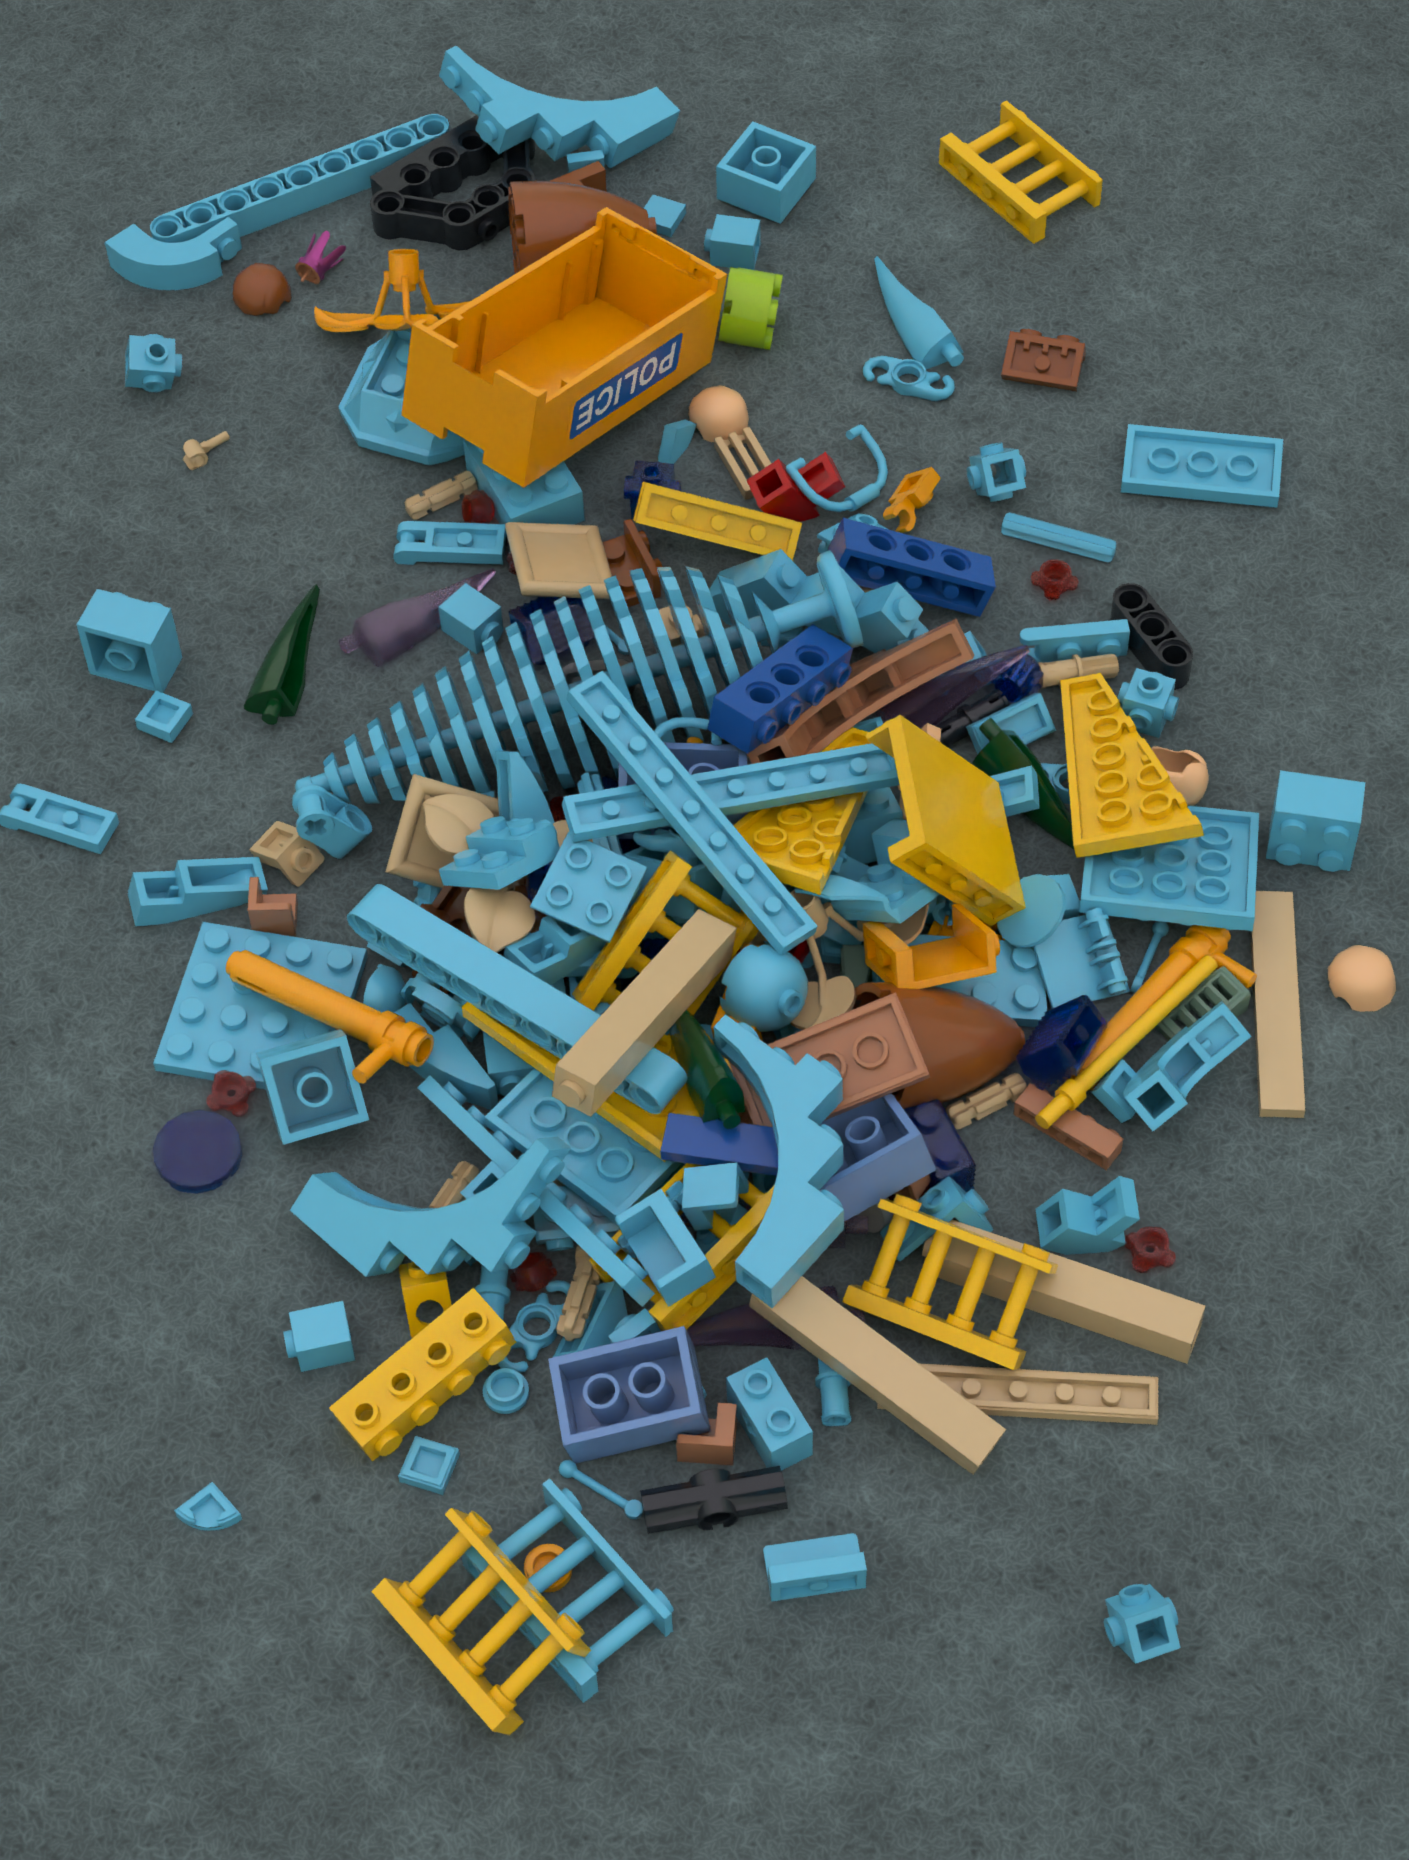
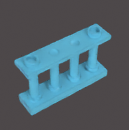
M549 1478L542 1484L544 1500L548 1507L500 1543L498 1547L511 1560L562 1521L578 1540L528 1579L530 1583L541 1594L585 1558L592 1555L608 1574L558 1614L561 1616L563 1613H566L578 1623L621 1588L639 1607L590 1646L591 1651L586 1657L569 1653L563 1648L549 1663L584 1703L598 1692L596 1675L599 1671L598 1665L652 1622L665 1637L673 1632L672 1612L674 1609L668 1598L659 1589L655 1588L651 1591L581 1514L582 1507L574 1494L567 1488L560 1490ZM473 1546L462 1555L463 1566L474 1579L489 1565ZM503 1579L488 1594L505 1614L520 1599ZM534 1614L519 1627V1630L535 1648L550 1635V1632Z

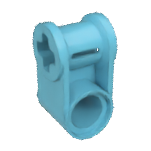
M309 785L302 787L292 797L293 809L299 816L296 822L298 835L302 839L324 849L328 854L337 859H342L372 832L371 822L361 809L346 803L320 786Z

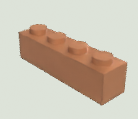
M1030 1083L1015 1101L1014 1115L1107 1171L1122 1151L1123 1138L1113 1129L1103 1127L1091 1116L1083 1115L1077 1110H1067L1048 1129L1042 1128L1036 1122L1035 1116L1055 1097L1051 1096L1046 1089L1036 1087Z

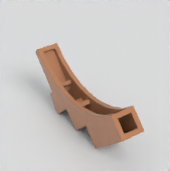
M957 619L887 651L883 649L850 664L852 670L846 683L840 688L835 687L817 706L812 705L806 709L792 725H785L776 732L770 742L760 744L747 754L751 763L755 764L819 753L845 731L886 704L929 680L972 660L974 653Z

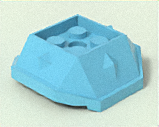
M411 328L403 331L389 330L382 339L367 348L338 406L340 414L356 443L363 448L425 465L447 462L465 455L464 438L448 430L447 437L442 440L401 415Z

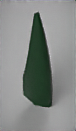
M317 584L311 588L279 632L266 654L245 700L244 709L251 713L262 714V720L269 725L276 724L279 717L295 716L305 688L309 641L320 588Z
M992 718L986 720L979 727V730L990 742L979 752L972 764L988 776L1032 765L1038 775L1039 809L1024 812L1023 814L1046 832L1074 849L1071 814L1052 786L1038 758L1014 731L1001 730Z
M686 1010L670 1027L669 1033L678 1062L688 1077L685 1083L688 1093L703 1122L720 1118L725 1128H735L741 1121L739 1113L745 1112L743 1091L712 1039L694 1016Z

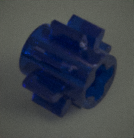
M1014 651L1009 659L1002 655L992 668L996 673L991 679V683L995 684V689L1003 692L1000 697L1006 696L1010 702H1018L1024 699L1025 696L1028 697L1038 693L1042 687L1039 681L1044 673L1040 671L1038 662L1026 653Z

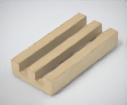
M750 427L742 429L743 434L737 435L736 431L729 433L727 440H723L722 436L714 438V447L745 500L754 496L747 483V479L729 448L733 447L750 477L759 471L743 443L747 444L761 470L771 464Z

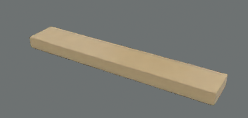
M1256 891L1255 919L1253 931H1250L1252 972L1257 974L1253 984L1259 1117L1304 1118L1305 1093L1293 892Z
M920 1364L987 1415L1157 1425L1158 1377ZM877 1404V1409H885Z

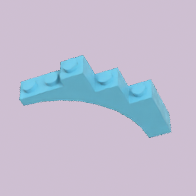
M458 46L445 51L439 74L445 85L452 89L465 102L469 110L479 117L475 130L482 140L488 143L498 154L531 137L537 146L544 150L554 161L587 145L591 151L602 150L604 163L609 168H612L672 134L680 110L658 87L634 96L605 101L562 99L526 90L501 79L480 66Z
M782 549L719 572L720 575L733 580L748 619L758 616L752 592L773 611L818 595L824 591L819 573L806 576ZM839 566L862 632L863 645L861 646L874 653L883 649L887 651L929 631L918 619L923 608L898 581L865 593ZM716 577L709 591L719 617L726 624L732 626L719 587V580ZM833 617L805 625L809 627L814 624L826 632L841 637ZM959 665L921 686L934 698L942 699L948 697L962 668Z
M725 1014L714 1026L715 1046L726 1059L740 1070L759 1096L772 1124L778 1150V1172L771 1203L756 1234L735 1261L736 1281L769 1307L773 1308L844 1230V1209L841 1202L831 1192L825 1189L819 1191L843 1165L842 1139L831 1127L821 1124L843 1100V1078L832 1064L825 1060L819 1062L808 1053L795 1065L792 1058L784 1050L778 1047L772 1049L760 1040L758 1034L751 1026L745 1022L737 1023Z
M558 1136L538 1138L517 1164L490 1187L462 1202L440 1208H417L388 1202L361 1190L337 1172L312 1174L290 1211L365 1277L393 1272L402 1263L405 1255L428 1275L456 1269L465 1259L467 1252L490 1272L515 1269L527 1258L530 1252L528 1245L536 1234V1231L524 1221L529 1219L539 1208L541 1203L539 1196L547 1184L552 1183L563 1171L565 1166L563 1159L571 1147Z

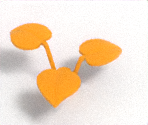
M394 249L388 251L389 271H384V281L374 314L332 313L315 306L314 316L317 325L330 332L361 331L373 325L379 329L403 331L412 328V324L422 318L427 321L426 327H429L439 321L434 315L443 318L470 301L434 305L424 280V270H419V251L414 249ZM390 284H393L394 291L402 292L403 315L381 316ZM416 284L420 287L426 304L425 313L427 314H410L409 292L416 290Z

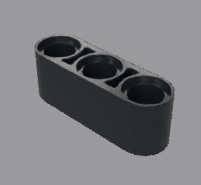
M1126 583L1117 587L1113 593L1110 621L1128 620L1130 629L1128 648L1146 671L1157 672L1166 677L1176 679L1174 690L1187 685L1193 659L1191 645L1145 588L1135 583Z

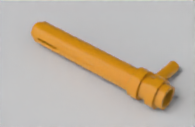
M1190 926L1186 931V937H1181L1169 949V957L1068 1065L1066 1080H1074L1205 955L1214 958L1218 965L1217 969L1225 966L1249 989L1254 984L1257 974L1224 954L1228 949V942L1231 939L1229 930L1208 926ZM1098 1082L1094 1084L1089 1090H1093L1095 1086L1098 1084Z
M248 950L235 951L228 958L226 973L230 975L233 982L334 1029H341L345 1034L367 1043L369 1049L373 1052L352 1071L354 1079L359 1083L363 1084L369 1080L389 1059L407 1067L411 1065L419 1067L427 1061L432 1052L434 1038L420 1024L412 1021L406 1023L404 1017L388 1010L384 1012L376 1010Z

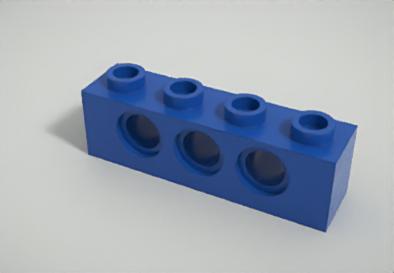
M842 518L828 547V551L830 550L833 553L838 565L859 586L877 589L898 581L914 600L978 617L981 616L996 588L990 556L847 518Z
M812 624L715 695L707 729L747 754L760 744H767L776 732L785 725H792L806 709L812 705L817 706L835 687L840 688L846 683L852 670L849 663L853 647Z

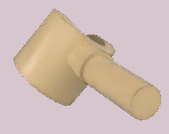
M224 431L201 443L194 439L186 441L183 447L186 455L183 460L188 468L194 470L206 465L208 462L206 453L229 440V434Z

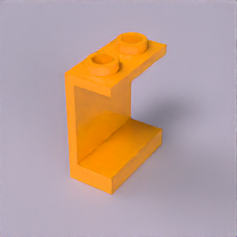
M960 903L951 905L953 937L908 946L882 922L862 923L865 964L882 980L894 984L897 988L923 989L997 973L996 956L1000 954V943L996 932Z

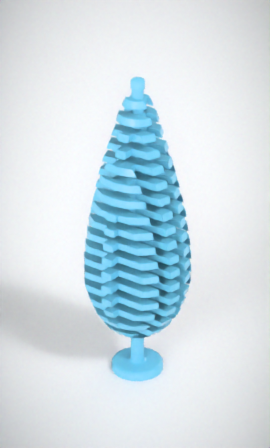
M830 550L821 553L817 557V569L824 590L822 593L771 611L752 592L758 616L750 619L747 618L743 602L733 580L717 574L721 594L732 624L731 627L725 629L716 611L702 572L699 569L685 566L689 584L706 632V636L700 638L697 636L672 569L670 567H657L660 582L671 611L670 613L681 644L675 647L671 646L643 569L629 570L649 634L657 652L647 657L645 656L616 575L604 579L621 634L632 661L619 666L591 586L588 585L579 589L586 614L607 670L604 673L633 707L628 687L640 684L655 728L661 723L668 721L653 678L665 676L680 717L696 718L691 699L680 669L689 666L707 716L710 718L713 699L717 695V691L706 662L707 659L715 658L725 686L728 687L740 678L732 650L740 648L741 652H743L748 671H750L763 661L758 642L767 639L773 654L779 649L780 634L828 617H833L844 643L853 648L863 645L862 632L839 565ZM563 596L554 601L581 680L568 684L543 613L539 609L530 614V618L554 684V690L543 693L517 622L505 629L529 699L518 702L495 639L491 636L482 642V646L503 709L493 712L473 657L468 651L459 657V663L477 715L476 719L468 721L454 682L445 666L435 673V677L450 719V728L442 729L429 693L426 691L424 683H421L412 693L427 736L417 739L411 721L408 720L400 700L389 708L395 731L401 744L400 746L391 748L386 732H384L379 718L376 717L367 724L368 734L375 755L366 757L356 734L353 733L344 741L349 764L340 767L332 752L323 761L325 772L313 777L309 775L298 779L295 784V790L297 791L309 785H317L329 793L332 792L339 799L351 803L347 786L357 783L362 797L367 804H380L379 794L373 777L382 774L393 800L405 801L407 792L399 768L408 765L411 775L417 774L431 779L424 759L431 756L434 757L443 782L462 788L457 769L449 751L459 747L476 792H490L491 786L478 752L476 740L485 738L496 767V751H507L501 732L511 729L520 756L532 771L542 792L548 791V787L526 725L536 720L562 788L576 787L551 716L561 711L564 712L585 773L588 772L590 775L597 773L600 776L581 718L566 700L568 690L594 676L566 597ZM684 728L687 738L698 737L704 743L700 729ZM672 731L666 732L661 738L662 742L676 743ZM606 748L616 778H618L619 762Z

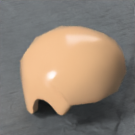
M719 385L706 388L692 399L688 407L689 419L691 422L696 423V428L700 431L703 440L714 442V438L722 436L723 440H727L729 433L736 431L737 435L743 434L742 429L748 427L749 417L746 403L737 391Z
M1361 945L1351 946L1338 953L1328 967V981L1330 982L1329 986L1334 997L1345 999L1352 1010L1359 1012L1378 1011L1391 1002L1396 992L1395 975L1391 961L1387 955L1376 948Z

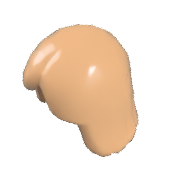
M1153 746L1151 749L1169 774L1170 781L1177 792H1181L1188 806L1196 805L1204 796L1209 781L1205 760L1198 753L1191 750L1173 751Z

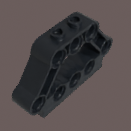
M476 115L370 176L372 189L370 207L374 232L383 239L407 238L445 244L449 248L459 251L468 250L483 241L493 239L498 232L510 226L508 200L510 182L535 181V174L531 170V160L535 156V141L530 137L498 154L488 143L482 140L475 130L479 117ZM501 157L504 159V173L501 176V180L494 184L478 186L473 191L472 197L466 201L448 202L434 199V196L441 192L449 193L457 190L461 186L463 179L468 176L482 175L490 169L492 162Z

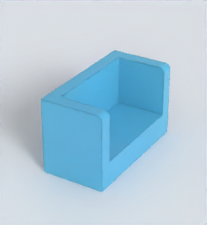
M659 1189L615 1217L614 1220L668 1307L716 1278L707 1258L662 1189Z

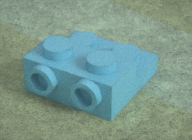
M498 816L487 819L480 823L481 829L466 836L469 850L455 854L453 856L454 861L440 868L439 873L445 886L500 890L554 861L560 849L557 831L554 825L545 819L534 823L533 818H514L506 821L505 817Z

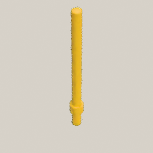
M1205 955L1074 1080L1067 1079L1055 1091V1098L1035 1116L1038 1125L1048 1129L1067 1110H1075L1087 1098L1086 1092L1217 969L1218 965L1214 958Z

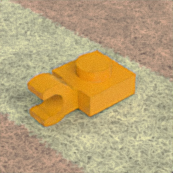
M932 467L905 475L889 499L891 506H888L883 513L885 520L895 518L897 515L899 516L900 524L896 532L905 533L914 528L916 523L914 510L922 508L932 499V491L941 477Z

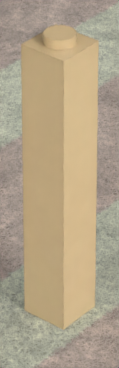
M698 909L556 1064L552 1097L560 1100L566 1106L575 1108L591 1117L731 960L737 928Z
M953 1219L949 1221V1223L1022 1250L1023 1243L962 1222L960 1223ZM934 1235L925 1241L922 1256H927ZM953 1237L938 1278L964 1287L979 1246ZM996 1253L981 1293L1007 1302L1021 1263ZM1050 1253L1047 1261L1058 1264L1055 1274H1049L1041 1270L1038 1271L1025 1308L1188 1364L1202 1325L1205 1305Z
M803 1276L800 1277L773 1308L769 1307L754 1294L751 1295L749 1307L973 1475L1004 1434L1006 1429Z

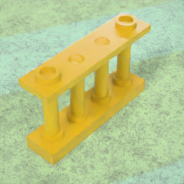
M1007 100L1001 103L1000 125L967 144L962 142L953 133L940 138L939 164L1033 244L1045 238L1047 216L1077 198H1084L1094 208L1100 205L1103 179L1100 178L1097 172L1089 169L1032 122L1024 112L1015 108ZM1008 137L1021 146L992 164L979 156L980 153ZM1031 157H1034L1044 165L1043 168L1016 184L1010 182L1002 175ZM1055 177H1058L1069 186L1040 204L1034 202L1026 195Z
M642 482L633 518L639 524L761 555L782 549L792 561L802 523L795 520L647 482Z
M670 850L620 922L611 942L605 944L572 995L576 1001L593 1011L601 1002H607L611 1005L622 993L616 989V983H614L621 970L631 967L640 973L651 961L650 958L640 953L641 947L638 946L647 932L653 933L656 931L668 940H671L682 928L665 917L666 911L663 910L673 895L675 897L683 896L708 914L737 928L731 960L742 944L750 943L759 930L742 910L738 913L690 880L691 875L688 874L692 866ZM731 960L687 1008L693 1016Z
M686 1163L661 1188L666 1195L665 1191L676 1181L683 1183L684 1168L703 1165ZM749 1182L748 1192L738 1194V1196L752 1208L736 1224L731 1225L713 1210V1229L708 1230L720 1240L705 1254V1257L716 1278L669 1307L650 1277L647 1275L642 1280L655 1293L650 1299L655 1305L648 1312L656 1321L661 1331L684 1326L687 1330L736 1281L735 1261L756 1234L771 1203L774 1186L768 1192L763 1193ZM681 1210L677 1212L679 1216L683 1213ZM619 1230L612 1237L617 1244L618 1238L622 1235L621 1231ZM622 1249L615 1254L621 1261L627 1256ZM592 1258L589 1259V1262L604 1283L615 1281Z
M900 1194L895 1195L894 1201L880 1199L878 1208L893 1213V1217L870 1279L864 1280L862 1286L848 1285L842 1302L1009 1369H1020L1027 1351L1016 1347L1018 1339L1014 1338L1038 1271L1041 1270L1049 1274H1055L1058 1264L1047 1261L1050 1252L1024 1243L1022 1250L920 1212L921 1202ZM912 1220L936 1231L912 1296H906L903 1303L887 1297L890 1289L886 1286L908 1226ZM953 1237H956L979 1247L954 1314L949 1313L946 1320L931 1314L932 1305L928 1303ZM997 1253L1020 1262L1021 1266L997 1331L992 1330L990 1336L973 1330L975 1322L971 1321Z
M450 1508L445 1513V1516L459 1530L458 1533L411 1582L405 1580L403 1583L384 1578L371 1592L487 1726L494 1732L510 1735L524 1722L513 1708L517 1705L515 1699L563 1648L567 1652L581 1657H586L591 1649L581 1639L585 1634L581 1626L566 1613L560 1616L488 1536L493 1531L490 1525L474 1511L467 1514ZM473 1546L489 1565L441 1616L435 1614L432 1617L423 1606V1603L426 1601L424 1595ZM503 1579L520 1599L471 1651L468 1649L462 1651L452 1640L456 1635L454 1629ZM534 1614L550 1632V1635L501 1686L499 1684L493 1686L483 1675L486 1670L484 1664Z

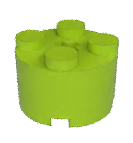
M730 267L718 341L770 350L774 328L767 327V325L775 326L778 300L771 298L772 296L779 297L783 275Z

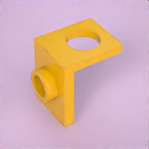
M414 1262L399 1265V1272L410 1335L413 1338L430 1324L422 1322L416 1315V1310L422 1302L427 1300L436 1301L442 1306L443 1312L452 1304L446 1272L428 1275Z

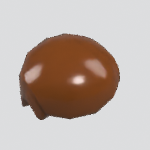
M254 263L243 269L236 276L233 283V301L244 314L253 316L263 315L264 313L276 314L280 305L284 301L289 303L292 298L291 286L287 278L279 269L271 264Z

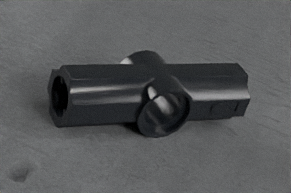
M780 1466L730 1474L725 1469H708L694 1474L689 1482L640 1490L648 1534L697 1525L702 1530H713L712 1525L723 1523L725 1528L734 1525L739 1517L788 1509L785 1483Z

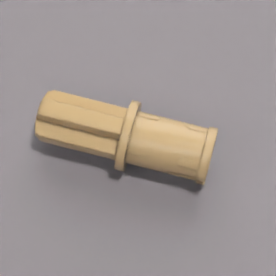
M1074 654L1071 659L1038 662L1036 666L1037 680L1039 686L1043 689L1061 685L1060 680L1101 673L1104 679L1115 678L1119 672V663L1115 654L1080 658L1078 654Z

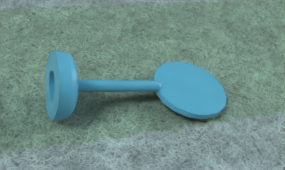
M1032 875L1022 878L1020 883L1026 908L997 922V927L1002 937L1015 947L1029 948L1043 943L1053 935L1062 922L1066 909L1065 894L1060 884L1045 875Z

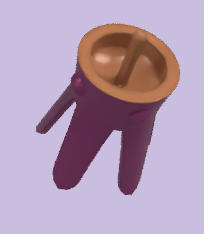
M324 231L313 246L316 236L314 233L306 255L300 257L299 262L295 265V269L301 277V282L307 280L314 284H319L324 279L325 272L343 260L341 258L336 261L345 252L346 246L344 245L338 246L322 259L323 249L330 238L329 231Z

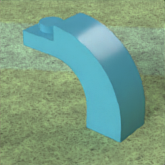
M229 217L201 235L184 242L167 243L155 240L135 224L105 241L109 264L112 269L132 283L157 290L188 289L211 282L223 275L221 262L232 259L242 249L238 224Z
M1221 1001L1189 1028L1187 1026L1184 1027L1163 1045L1128 1082L1123 1092L1124 1098L1149 1128L1155 1131L1188 1104L1186 1100L1187 1094L1205 1074L1252 1036L1226 1004Z

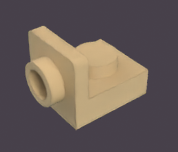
M276 821L249 849L254 857L260 858V862L280 869L290 883L297 887L301 886L324 861L323 854L315 844L302 839L298 835L296 827L280 821Z

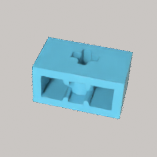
M767 1357L726 1377L727 1402L737 1404V1419L767 1468L780 1466L782 1471L813 1455V1431Z

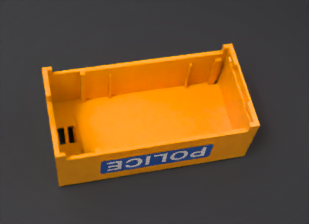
M606 207L597 212L595 226L429 327H426L427 321L423 318L412 324L401 415L442 440L447 437L448 430L481 448L484 450L482 460L484 465L524 488L711 362L727 273Z

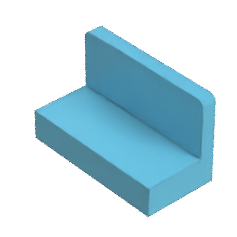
M854 1533L767 1545L763 1548L771 1601L866 1588L867 1568L864 1552H860L858 1538Z

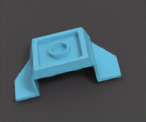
M891 819L871 834L878 865L870 867L867 870V874L859 880L854 881L830 874L821 895L799 888L794 889L795 893L820 897L822 904L830 902L833 909L846 920L898 924L904 922L940 895L890 862L888 847L910 836L907 820Z

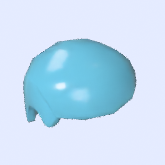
M378 964V968L367 982L363 1004L381 1012L387 1010L395 1012L404 1007L406 1003L400 995L401 990L405 986L403 977L396 969Z

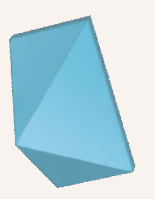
M616 1281L597 1285V1292L589 1317L586 1319L587 1323L582 1337L576 1338L573 1342L566 1341L565 1337H562L553 1357L612 1343L608 1335L614 1332L616 1325L624 1317L628 1316L623 1289Z

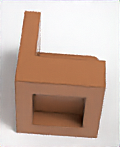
M250 877L247 911L252 930L296 936L297 894H262L259 877Z
M718 1403L716 1419H709L711 1432L698 1435H677V1462L733 1465L737 1431V1404Z

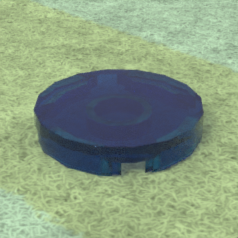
M203 1110L182 1113L168 1121L157 1134L153 1146L154 1163L161 1178L163 1177L171 1187L180 1192L194 1194L213 1191L222 1186V1182L228 1179L230 1175L232 1177L239 1169L243 1156L239 1132L231 1121L216 1112Z

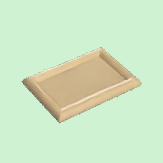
M523 522L506 523L505 530L522 596L581 598L579 589L590 585L595 599H610L604 579L612 577V573L597 526Z
M413 774L385 872L443 888L444 885L439 869L453 862L454 859L453 855L440 851L428 837L425 829L423 803L427 799L438 795H465L486 805L494 817H498V798Z

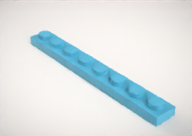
M603 670L568 690L566 700L780 955L785 954L815 934L818 927L817 924Z
M872 743L691 774L725 816L899 785L894 758ZM637 784L563 797L562 808L573 842L671 825Z
M429 1075L417 1087L505 1173L513 1168L524 1155L523 1153L516 1159L511 1154L516 1148L501 1131L496 1130L491 1135L486 1130L488 1127L485 1124V1116L474 1105L466 1111L462 1105L468 1099L449 1081L442 1087ZM554 1182L547 1184L539 1196L541 1200L539 1207L643 1307L655 1294L642 1281L648 1273L629 1254L621 1261L615 1255L621 1247L602 1228L594 1235L588 1229L594 1221L576 1203L568 1209L562 1204L568 1196Z

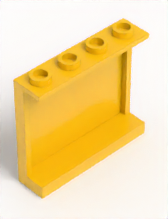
M901 715L884 722L883 725L865 734L866 740L889 754L895 760L910 835L888 847L890 862L953 903H960L973 915L990 926L1025 909V901L999 782Z

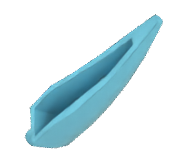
M876 256L874 261L886 308L895 329L912 358L922 363L926 370L947 361L954 367L960 365L964 359L962 355L963 350L951 330L933 308L923 303L907 290L880 258Z

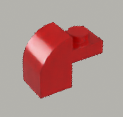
M826 452L798 470L808 485L825 499L830 498L846 487L833 459ZM777 459L747 479L753 496L764 513L795 520L796 522L820 516L816 508L817 505L812 503L800 491L786 472V465L780 459Z

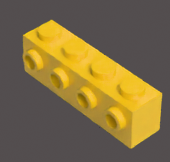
M472 1288L331 1405L329 1409L370 1460L374 1461L380 1455L387 1456L394 1452L400 1446L403 1437L417 1425L422 1426L431 1421L443 1403L453 1395H460L469 1389L475 1377L486 1367L501 1362L509 1354L511 1346L516 1341L506 1323L481 1295Z

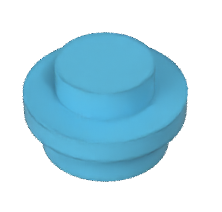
M498 1369L484 1382V1401L494 1412L500 1414L514 1413L520 1410L529 1398L528 1382L521 1373L513 1369Z

